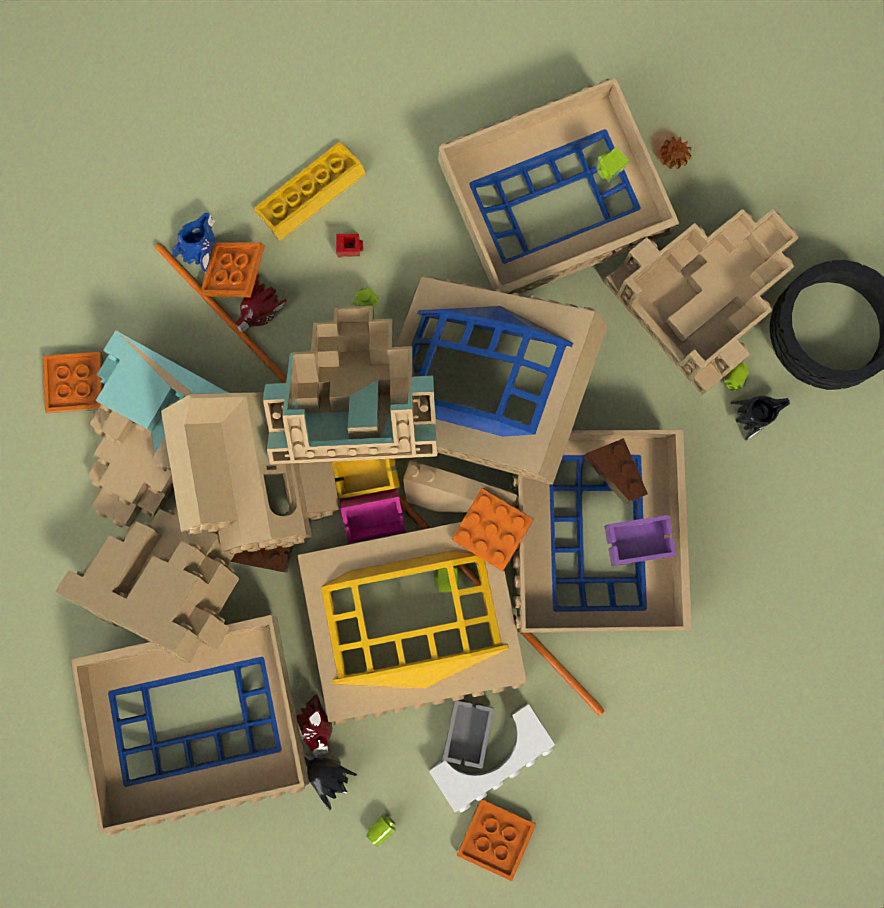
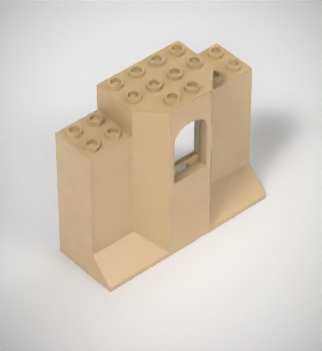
M264 392L190 394L161 410L181 532L189 531L190 534L201 533L202 530H208V532L218 531L222 552L230 551V554L241 553L245 550L253 552L260 550V548L269 550L277 548V546L285 548L303 543L305 538L312 536L309 518L311 521L319 520L322 517L333 515V511L340 509L331 462L270 464L267 452L269 429L263 403ZM275 465V470H267L266 466ZM283 474L289 505L286 514L278 516L271 511L264 475Z

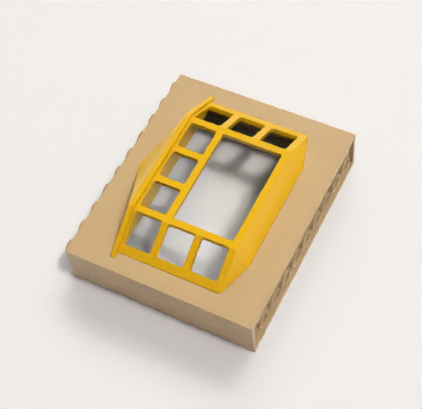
M461 522L298 555L328 722L334 721V725L346 723L348 718L354 717V721L365 719L368 714H373L374 717L385 715L388 710H393V713L405 711L407 706L413 705V709L425 707L427 702H433V705L444 703L447 698H452L453 701L464 699V695L472 694V697L484 695V691L492 690V693L504 691L503 687L511 686L512 689L524 687L523 683H527L505 572L451 540ZM476 562L481 585L458 590L453 567ZM447 568L457 622L368 639L358 590L359 585ZM351 587L356 610L335 615L331 591ZM482 592L486 616L464 620L459 597ZM357 617L361 641L341 645L336 621ZM488 622L493 645L470 650L465 627ZM459 628L464 651L439 657L433 634ZM426 634L431 658L406 663L402 639ZM395 641L399 665L375 670L373 668L370 646ZM362 647L367 671L347 675L345 673L342 651Z

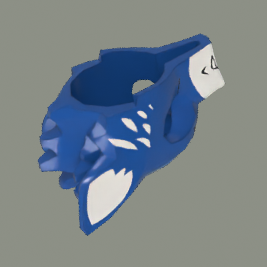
M205 212L198 220L182 226V230L178 233V243L173 249L174 257L182 254L183 262L191 264L195 261L196 265L200 263L204 272L207 270L210 252L215 243V236L212 231L215 220L209 213ZM199 228L197 231L192 232L193 229Z

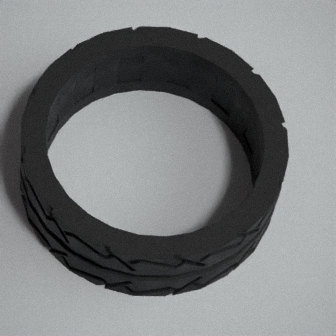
M848 260L823 262L812 266L800 274L778 297L773 307L769 324L773 349L786 370L796 379L825 390L846 389L856 386L884 369V276L866 265L862 266L861 263ZM817 283H838L854 289L871 304L878 319L880 338L873 358L865 367L848 371L831 369L810 358L801 348L792 326L794 303L801 290Z

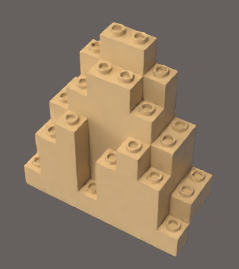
M742 209L709 237L706 236L705 230L697 226L696 223L661 251L658 250L659 248L654 241H650L646 237L629 251L624 263L609 274L604 283L703 395L750 355L747 346L738 340L772 311L769 302L766 299H762L761 296L794 268L791 259L784 255L783 252L794 244L799 237L796 231L784 222L782 215L775 212L774 209L756 223L752 215Z
M176 505L173 511L168 510L165 512L159 509L151 523L145 522V524L137 521L135 524L132 523L123 538L118 536L116 539L109 535L96 557L91 559L84 572L78 571L75 574L68 570L55 592L82 606L115 627L119 625L189 664L201 643L217 650L230 628L224 624L225 620L219 617L218 614L239 578L234 574L235 570L228 566L235 554H230V551L222 552L219 532H208V530H202L201 533L190 534L189 531L181 532Z

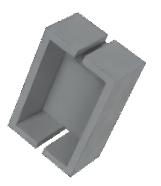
M456 700L453 705L443 761L461 764V758L465 759L464 765L482 769L494 707L477 703L475 707H472V702Z

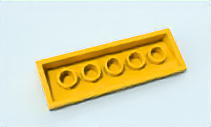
M339 141L253 209L280 241L366 173L362 163Z

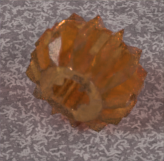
M673 136L670 141L666 140L664 146L660 148V159H664V165L670 164V169L674 165L677 169H680L681 165L686 166L687 160L691 158L690 152L692 149L687 147L688 141L681 142V137L676 141Z

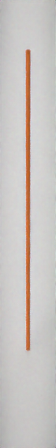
M158 243L155 249L281 382L286 383L287 376L244 331L241 332L237 328L236 322L212 297L203 296L200 293L202 286L161 243ZM399 495L401 508L422 530L431 528ZM466 564L456 565L475 586L481 585L480 579ZM521 633L599 716L604 713L605 710L532 633Z

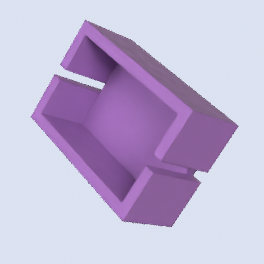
M669 515L604 526L607 544H612V547L608 548L611 566L677 556L673 537L664 539V535L672 533Z

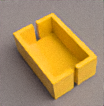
M394 458L331 461L334 478L344 476V480L335 482L339 499L400 487L397 470L392 469V467L396 466Z

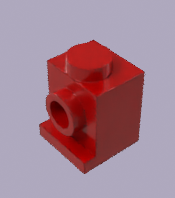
M336 234V253L338 258L360 256V251H364L363 240H360L359 234ZM349 245H353V246H354V248H347V247H348Z

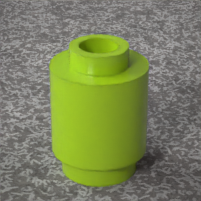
M741 362L730 371L724 380L726 387L733 391L742 389L749 374V366Z
M381 816L368 829L369 832L366 836L372 844L378 846L383 844L396 831L394 827L396 824L389 816Z

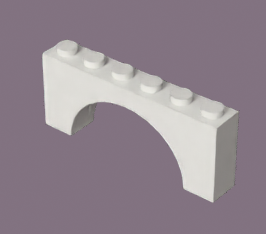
M528 703L511 713L516 725V740L511 753L499 766L483 773H467L458 770L448 761L442 760L429 769V773L455 813L468 809L470 807L469 803L473 800L479 801L487 795L486 792L491 788L496 790L504 784L503 780L507 777L512 779L520 773L519 769L525 765L526 767L533 765L537 761L535 758L541 754L546 756L553 751L554 742Z

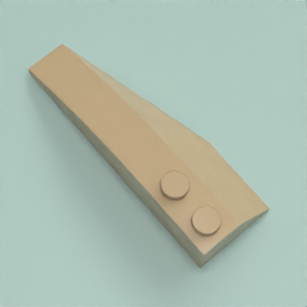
M413 461L409 462L403 478L406 502L441 513L468 512L481 488L488 490L514 506L517 498L516 494Z

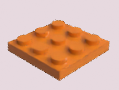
M215 242L200 293L203 296L251 297L265 245L261 242Z
M101 352L43 356L46 413L94 410L100 407L101 404L96 399L104 387L103 383L100 382L102 378L97 375L103 365Z
M481 488L451 540L499 570L504 571L534 518L488 490Z
M481 799L457 852V856L512 881L536 823Z

